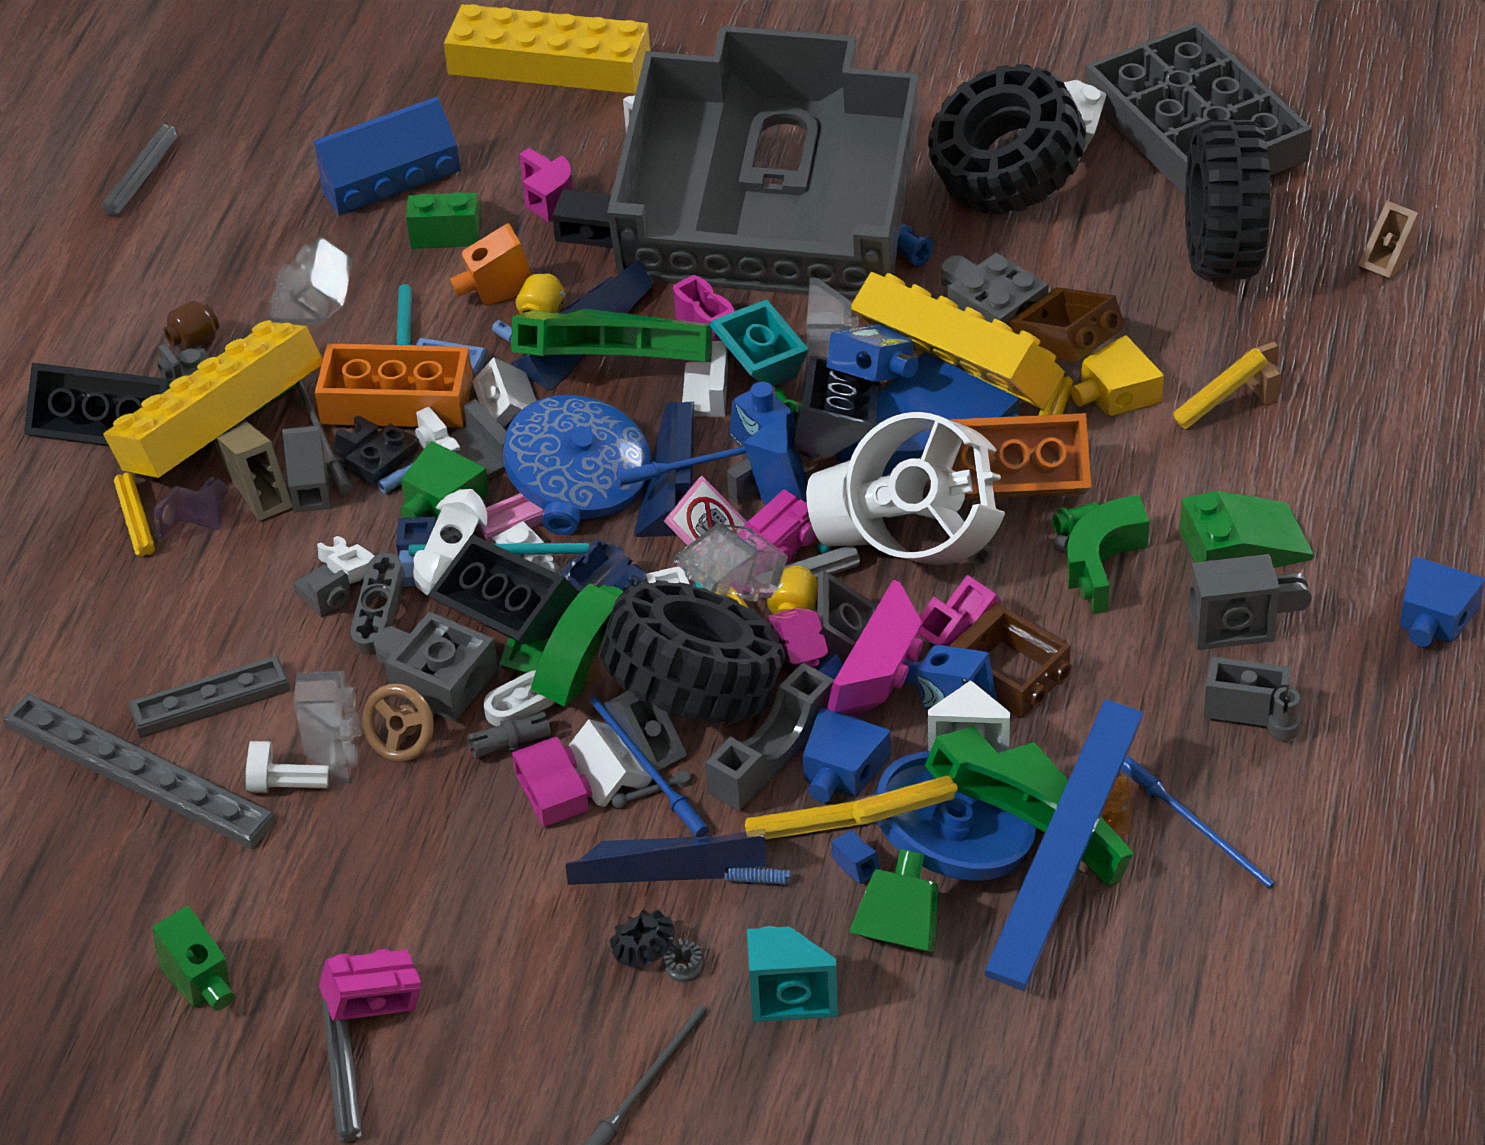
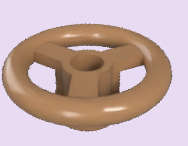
M403 684L384 685L372 693L364 706L362 715L363 731L370 746L380 756L392 761L406 762L420 756L430 744L434 730L433 715L427 701L412 687ZM398 695L407 698L412 703L393 707L386 698ZM376 709L386 719V726L389 730L386 745L381 741L375 729L374 715ZM400 717L403 720V726L401 725ZM421 730L419 739L412 747L399 750L401 738L416 734Z

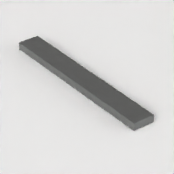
M29 693L2 718L5 728L250 849L276 823L273 812Z

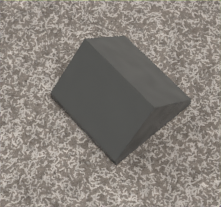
M825 570L818 573V616L822 627L819 634L824 635L828 653L819 659L837 654L844 664L878 605Z

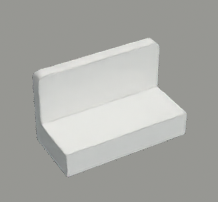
M713 341L711 362H687L685 365L682 402L694 401V417H725L729 363L728 348L723 341Z
M495 357L472 380L479 403L503 428L522 409L536 402L527 374Z
M588 719L569 744L577 762L575 770L578 775H586L592 789L591 798L598 806L605 807L622 785L642 789L647 787L653 779L608 724Z

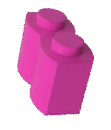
M692 275L673 285L676 320L710 324L711 320L734 312L732 304L726 298L714 294L711 285L701 277ZM712 329V344L713 341H722Z
M556 736L512 752L513 766L517 779L524 793L529 798L533 810L543 827L589 811L588 798L592 796V789L586 775H578L575 770L577 762L569 745L563 747Z

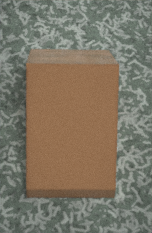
M1386 201L1358 266L1391 279L1415 252L1420 214Z

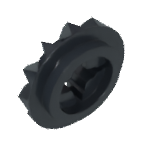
M643 909L639 916L635 918L628 916V921L625 925L615 926L616 935L609 939L612 947V954L619 963L630 967L643 966L654 962L668 951L675 938V927L670 917H665L659 909L651 914ZM647 931L648 933L642 935V939L639 940L638 945L635 939L640 938L641 933Z

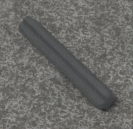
M166 124L160 126L102 202L105 214H111L115 217L123 210L176 140V129L173 126L169 127Z
M323 999L322 1004L338 1140L342 1143L358 1141L362 1134L348 1019L332 1021L327 1009V1002Z

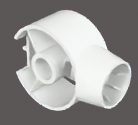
M910 412L888 418L864 436L855 449L850 461L813 473L810 476L806 494L807 508L813 530L819 541L826 547L873 545L889 555L930 565H946L967 559L981 550L991 540L1000 527L1005 515L1004 511L998 510L995 507L992 486L993 481L1001 479L999 474L990 471L988 452H996V449L982 434L974 429L934 414ZM932 429L921 459H907L900 462L893 469L890 476L882 477L887 462L902 443L922 431ZM962 440L964 444L974 449L981 504L972 505L970 514L965 522L957 511L963 504L965 493L973 492L970 469L959 472L951 470ZM931 480V489L929 491V494L925 499H923V489L925 487V484L927 481ZM914 513L937 519L950 536V539L929 550L909 552L891 536L882 517L890 518Z

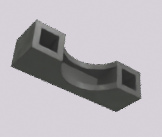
M802 662L778 687L774 705L759 730L744 742H739L729 737L705 762L708 794L741 811L808 741L820 707L825 709L828 707L835 679Z

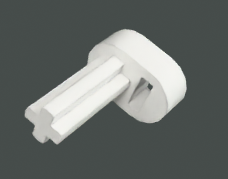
M250 741L246 765L247 793H268L269 787H329V766L272 764V742Z

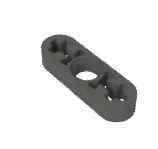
M380 553L374 556L367 566L350 630L356 648L364 654H375V636L382 629L393 625L405 579V571L401 561L393 553ZM386 573L384 578L386 585L383 584V580L380 574ZM377 597L388 599L387 603L379 609H370L368 607L369 603ZM370 621L373 622V627L376 633L370 634L372 628Z

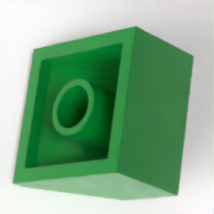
M460 192L453 194L408 195L406 220L411 249L469 247L479 241L482 208L481 196L477 193Z

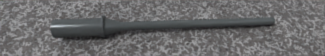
M302 380L296 383L305 407L313 425H320L324 450L328 456V472L331 473L341 495H348L353 491V486L344 469V461L335 456Z
M699 1005L616 1112L608 1118L599 1121V1126L584 1145H606L613 1136L618 1134L621 1118L706 1012V1008L703 1005Z

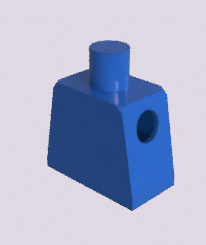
M1414 556L1400 618L1402 628L1410 630L1409 639L1414 644L1422 647L1430 645L1433 638L1445 642L1454 641L1481 606L1485 578Z
M820 707L803 755L804 779L811 783L808 788L811 797L819 802H828L835 791L850 797L858 796L891 757L890 730Z

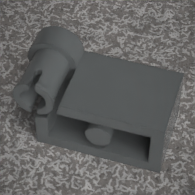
M1211 656L1206 684L1204 718L1268 726V732L1275 739L1282 741L1294 739L1300 731L1301 716L1298 713L1300 702L1298 691L1291 688L1290 697H1288L1292 667Z

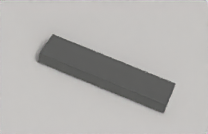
M276 655L128 701L141 738L290 691V685L279 656Z

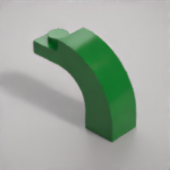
M1140 495L1111 500L1093 508L1076 523L1069 536L1066 568L1068 589L1079 588L1081 598L1083 600L1088 599L1093 614L1108 612L1110 585L1102 563L1109 557L1121 552L1148 548L1149 519Z
M589 584L576 596L557 623L545 646L530 690L562 706H566L583 692L590 666L602 644L615 601L624 591L614 586L603 584L598 588Z

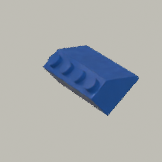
M438 97L314 140L322 191L338 215L461 171L457 143Z

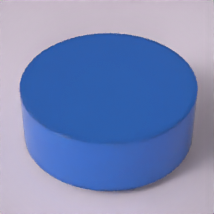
M552 502L546 505L544 509L542 524L548 531L554 534L570 535L578 530L581 513L575 506L569 503Z

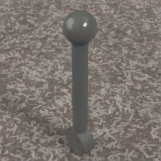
M680 770L675 773L674 778L665 781L670 787L675 785L682 788L687 787L691 781L690 773ZM654 784L625 795L623 793H616L612 797L611 802L615 808H623L629 801L661 791L662 789L658 784Z

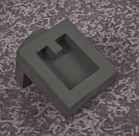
M166 344L158 346L161 360L157 361V366L163 378L175 380L182 376L191 375L198 370L197 366L199 363L210 357L201 346L194 349H186L173 355Z
M747 453L742 454V462L727 470L729 498L737 505L759 493Z
M326 565L320 566L293 583L295 593L321 618L352 599L348 574L343 570L334 574Z

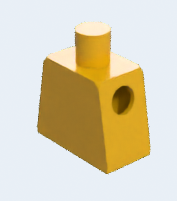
M1125 335L1084 359L1082 362L1081 383L1071 387V396L1079 407L1094 401L1106 415L1114 416L1162 402L1164 375Z

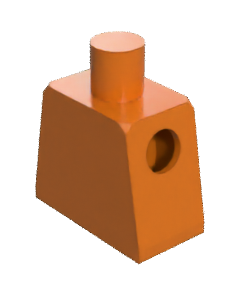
M508 223L463 250L461 255L467 271L451 277L449 280L457 297L476 290L482 303L489 306L517 297L526 279L532 273L522 245Z

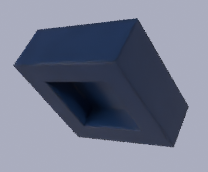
M436 517L398 518L396 541L398 556L400 551L409 550L410 544H427L436 524Z

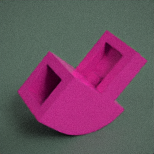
M527 148L519 154L525 207L549 222L553 219L552 214L562 190H573L571 167L568 160L562 155L551 162L547 157Z
M967 575L946 604L936 597L931 599L919 616L922 621L919 635L934 646H949L994 603L998 604L1001 598Z

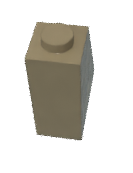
M243 420L214 439L223 468L257 520L261 521L293 508L272 443L267 437Z

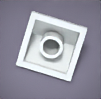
M970 680L928 709V752L931 751L937 736L974 726L997 753L1009 750L1010 712Z

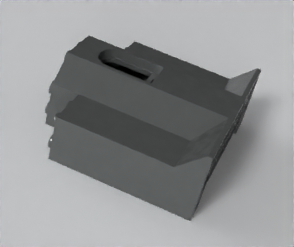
M720 26L713 57L646 51L607 211L617 273H621L635 262L640 261L651 281L678 283L695 275L706 280L711 286L847 299L856 298L871 272L883 277L887 273L895 276L897 245L920 123L918 73L872 70L868 68L859 69L856 36L841 34L833 35L745 28L740 26ZM779 124L795 125L807 130L799 171L753 167L762 131ZM764 178L783 179V184L764 183Z

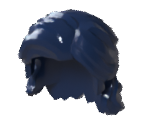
M598 539L593 541L585 556L583 553L579 554L567 564L561 573V576L565 577L579 592L589 584L598 588L604 584L625 591L629 587H635L638 583L647 580L646 571L642 570L637 564L630 565L633 560L624 556L621 546L608 545Z

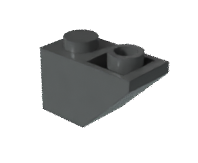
M320 425L282 429L288 485L294 513L331 509L330 477Z

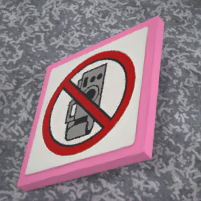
M703 476L697 479L664 520L713 572L723 569L734 555L735 551L731 537L747 523Z

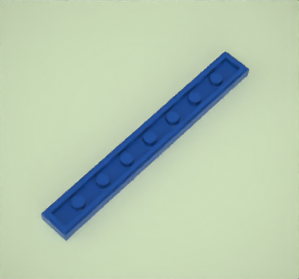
M1104 699L986 966L985 977L1023 991L1026 990L1142 722V711Z

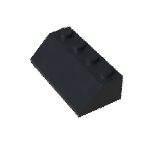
M812 354L809 357L801 390L792 449L798 450L802 455L811 458H818L820 456L829 458L863 439L875 427L880 381H870L826 367L827 358Z
M32 363L24 434L108 444L103 433L114 426L113 422L117 418L125 414H133L142 408L141 404L144 400L154 395H161L170 389L169 385L174 380Z
M471 535L427 596L521 644H527L550 638L562 615L580 592L565 577L475 535Z

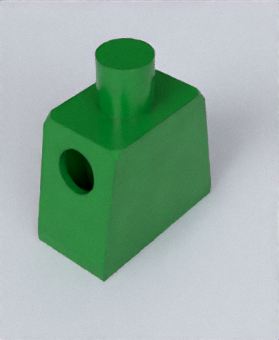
M431 441L402 477L401 483L405 504L400 508V513L403 518L427 516L436 517L437 521L441 510L436 509L438 503L447 495L463 489H472L483 500L489 495L486 468Z
M900 849L895 873L875 869L851 925L850 933L934 953L939 888L937 883L920 879L925 854Z
M189 905L152 926L158 966L192 1007H198L207 1001L214 1011L227 1007L233 1001L235 995L228 987L229 977L226 959Z

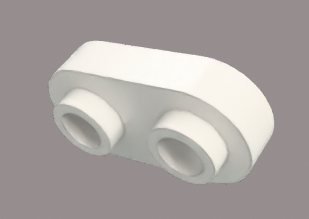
M536 670L530 671L492 690L486 695L484 710L489 723L499 726L500 721L510 719L511 722L524 719L555 703L530 690Z

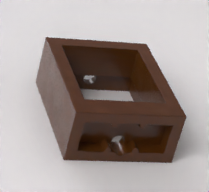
M1056 287L1008 321L1009 326L1013 329V333L1019 335L1021 331H1026L1041 341L1039 346L1052 352L1057 357L1056 359L1070 362H1078L1125 328L1116 296Z
M994 603L949 646L983 651L989 654L1000 642H1003L1041 664L1042 666L1022 685L1017 684L991 668L998 703L1022 718L1033 707H1039L1052 688L1066 681L1072 668L1070 664L1071 646L1001 605Z

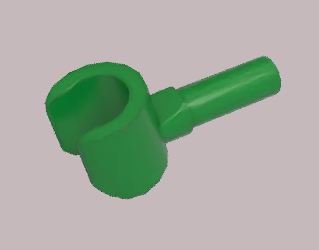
M777 387L774 390L776 397L791 409L796 422L799 405L794 400L786 398L782 387Z

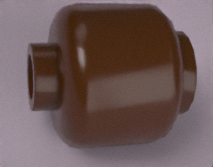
M191 301L168 313L167 327H164V334L172 347L177 345L184 351L198 346L203 347L213 342L216 337V331L219 329V323L209 305H202L200 302Z

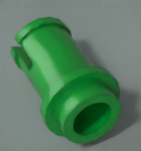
M1094 501L1069 510L1059 508L1057 513L1052 515L1051 519L1055 533L1070 536L1076 523L1086 513L1099 505Z

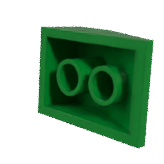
M1223 491L1181 498L1179 531L1194 563L1266 554L1270 555L1273 568L1313 560L1314 554L1287 502Z

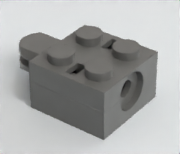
M997 252L979 265L972 263L961 255L951 256L942 263L941 283L948 288V299L956 303L958 309L965 311L966 307L976 310L990 323H992L993 319H998L1009 326L1008 321L1048 294L1049 284Z
M1269 554L1192 563L1188 620L1197 650L1274 642L1277 613L1303 611L1310 605L1312 600L1306 577L1302 573L1276 575Z
M430 611L410 634L390 626L382 629L374 638L376 659L379 663L386 666L389 684H403L412 687L424 697L436 714L452 721H456L499 670L494 638ZM395 695V696L400 697V698H402V699H404V700H406V701L411 702L410 700H408V699L405 698V697Z

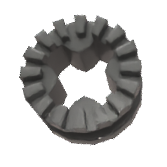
M687 939L685 942L678 940V943L674 941L664 954L665 972L672 980L689 982L700 975L702 971L701 950L698 945L695 946V942L689 943ZM681 958L684 961L690 959L691 963H688V966L683 963L676 965V959Z

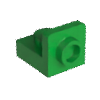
M509 638L499 665L504 670L523 675L536 670L549 638L527 644H521Z

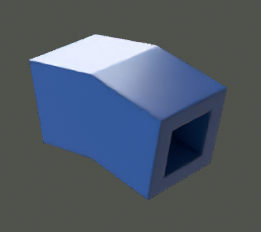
M853 829L831 841L832 858L846 874L858 883L862 884L869 880L875 869L881 870L877 852L865 844Z

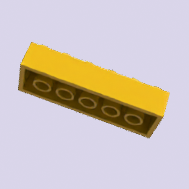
M461 4L444 41L447 71L450 75L635 94L645 53L650 51L648 23Z
M874 272L869 274L850 306V309L867 325L880 324L912 339L914 343L913 352L919 355L926 352L1018 397L1022 401L1040 409L1045 407L1065 371L1054 362L1057 357L1052 352L1039 346L1041 341L1026 331H1021L1019 335L1013 333V329L998 319H993L992 323L985 320L981 313L972 308L966 307L965 311L958 309L956 303L944 296L934 299L931 297V293L918 285L913 284L911 288L906 287L905 282L890 273H887L885 277Z
M271 320L263 321L252 328L253 333L246 338L237 339L225 346L226 351L219 356L208 358L199 363L197 366L198 370L191 375L182 376L172 381L169 385L170 389L161 395H154L144 400L141 404L142 408L133 414H125L117 418L113 422L114 426L103 433L122 471L159 478L322 365L323 359L307 326L292 325L289 322L275 323Z

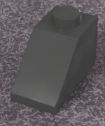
M629 690L604 703L608 712L657 771L687 756L666 711L658 709L657 706L638 699Z

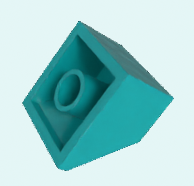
M767 299L711 320L709 325L753 378L759 382H767L772 387L796 378L809 350Z
M766 926L757 929H747L753 1022L838 1017L836 958L790 926Z

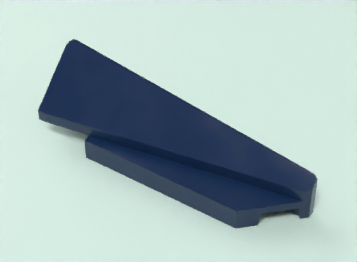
M640 261L635 262L614 278L609 277L562 309L558 314H567L581 309L626 314L652 287V281ZM523 354L511 362V364L524 371L528 378L542 387L553 389L586 354L544 356Z
M694 401L669 402L665 406L651 464L653 461L655 463L669 464L693 458ZM693 466L669 471L660 476L658 480L655 478L647 480L634 531L636 537L677 536L664 520L693 486Z
M765 829L709 837L601 841L579 860L566 862L568 885L722 879L725 878L726 868L766 866Z

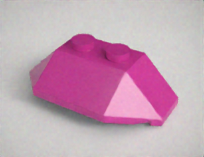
M892 580L832 685L827 709L841 714L860 717L885 702L894 686L899 689L902 687L909 670L907 663L909 660L916 662L924 641L918 638L922 621L900 582Z

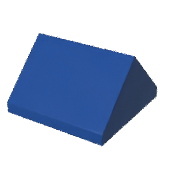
M787 413L779 414L743 442L762 502L766 505L784 489L796 496L798 500L801 499L806 502V473L799 451L792 449L794 435Z

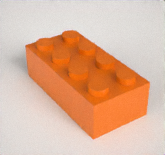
M327 343L315 389L320 423L355 425L354 417L360 416L377 426H387L391 423L394 426L419 427L416 412L430 407L447 428H463L465 421L463 405L469 402L473 380L469 347Z
M1086 413L951 419V421L965 425L982 434L996 449V452H988L990 471L1001 476L1000 480L992 482L994 499L1080 495L1092 488ZM962 440L951 470L959 472L970 469L973 492L965 493L964 500L980 499L974 449L964 444Z

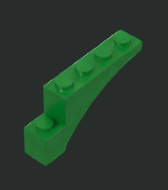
M581 309L567 314L532 310L512 316L511 352L540 356L564 354L628 355L706 362L711 360L712 328L709 326L710 324L591 309Z
M974 726L937 736L924 765L935 779L950 776L953 783H957L958 791L956 792L994 805L1021 818L1045 833L1069 781L1035 742L997 753ZM1100 816L1081 861L1089 866L1107 886L1121 881L1134 853Z

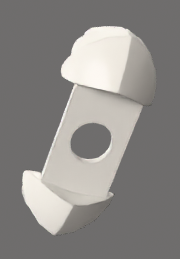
M472 489L458 490L447 495L438 503L436 509L441 510L426 547L424 550L418 551L414 556V582L416 587L426 595L435 586L469 537L473 535L477 523L487 525L486 507L480 496ZM449 527L456 528L461 532L462 539L455 544L446 543L440 536L442 530Z

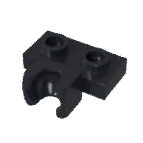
M360 416L354 417V433L338 429L334 440L336 455L345 460L344 469L372 485L418 450L419 444L418 438L391 423L378 432L377 425Z

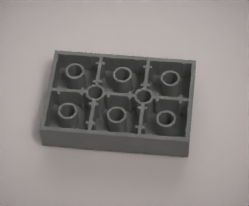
M1198 22L1086 65L1085 84L1094 86L1098 90L1107 93L1101 113L1184 195L1186 191L1185 179L1190 140L1193 136L1194 128L1205 120H1251L1260 125L1265 134V142H1267L1270 176L1309 161L1312 128Z

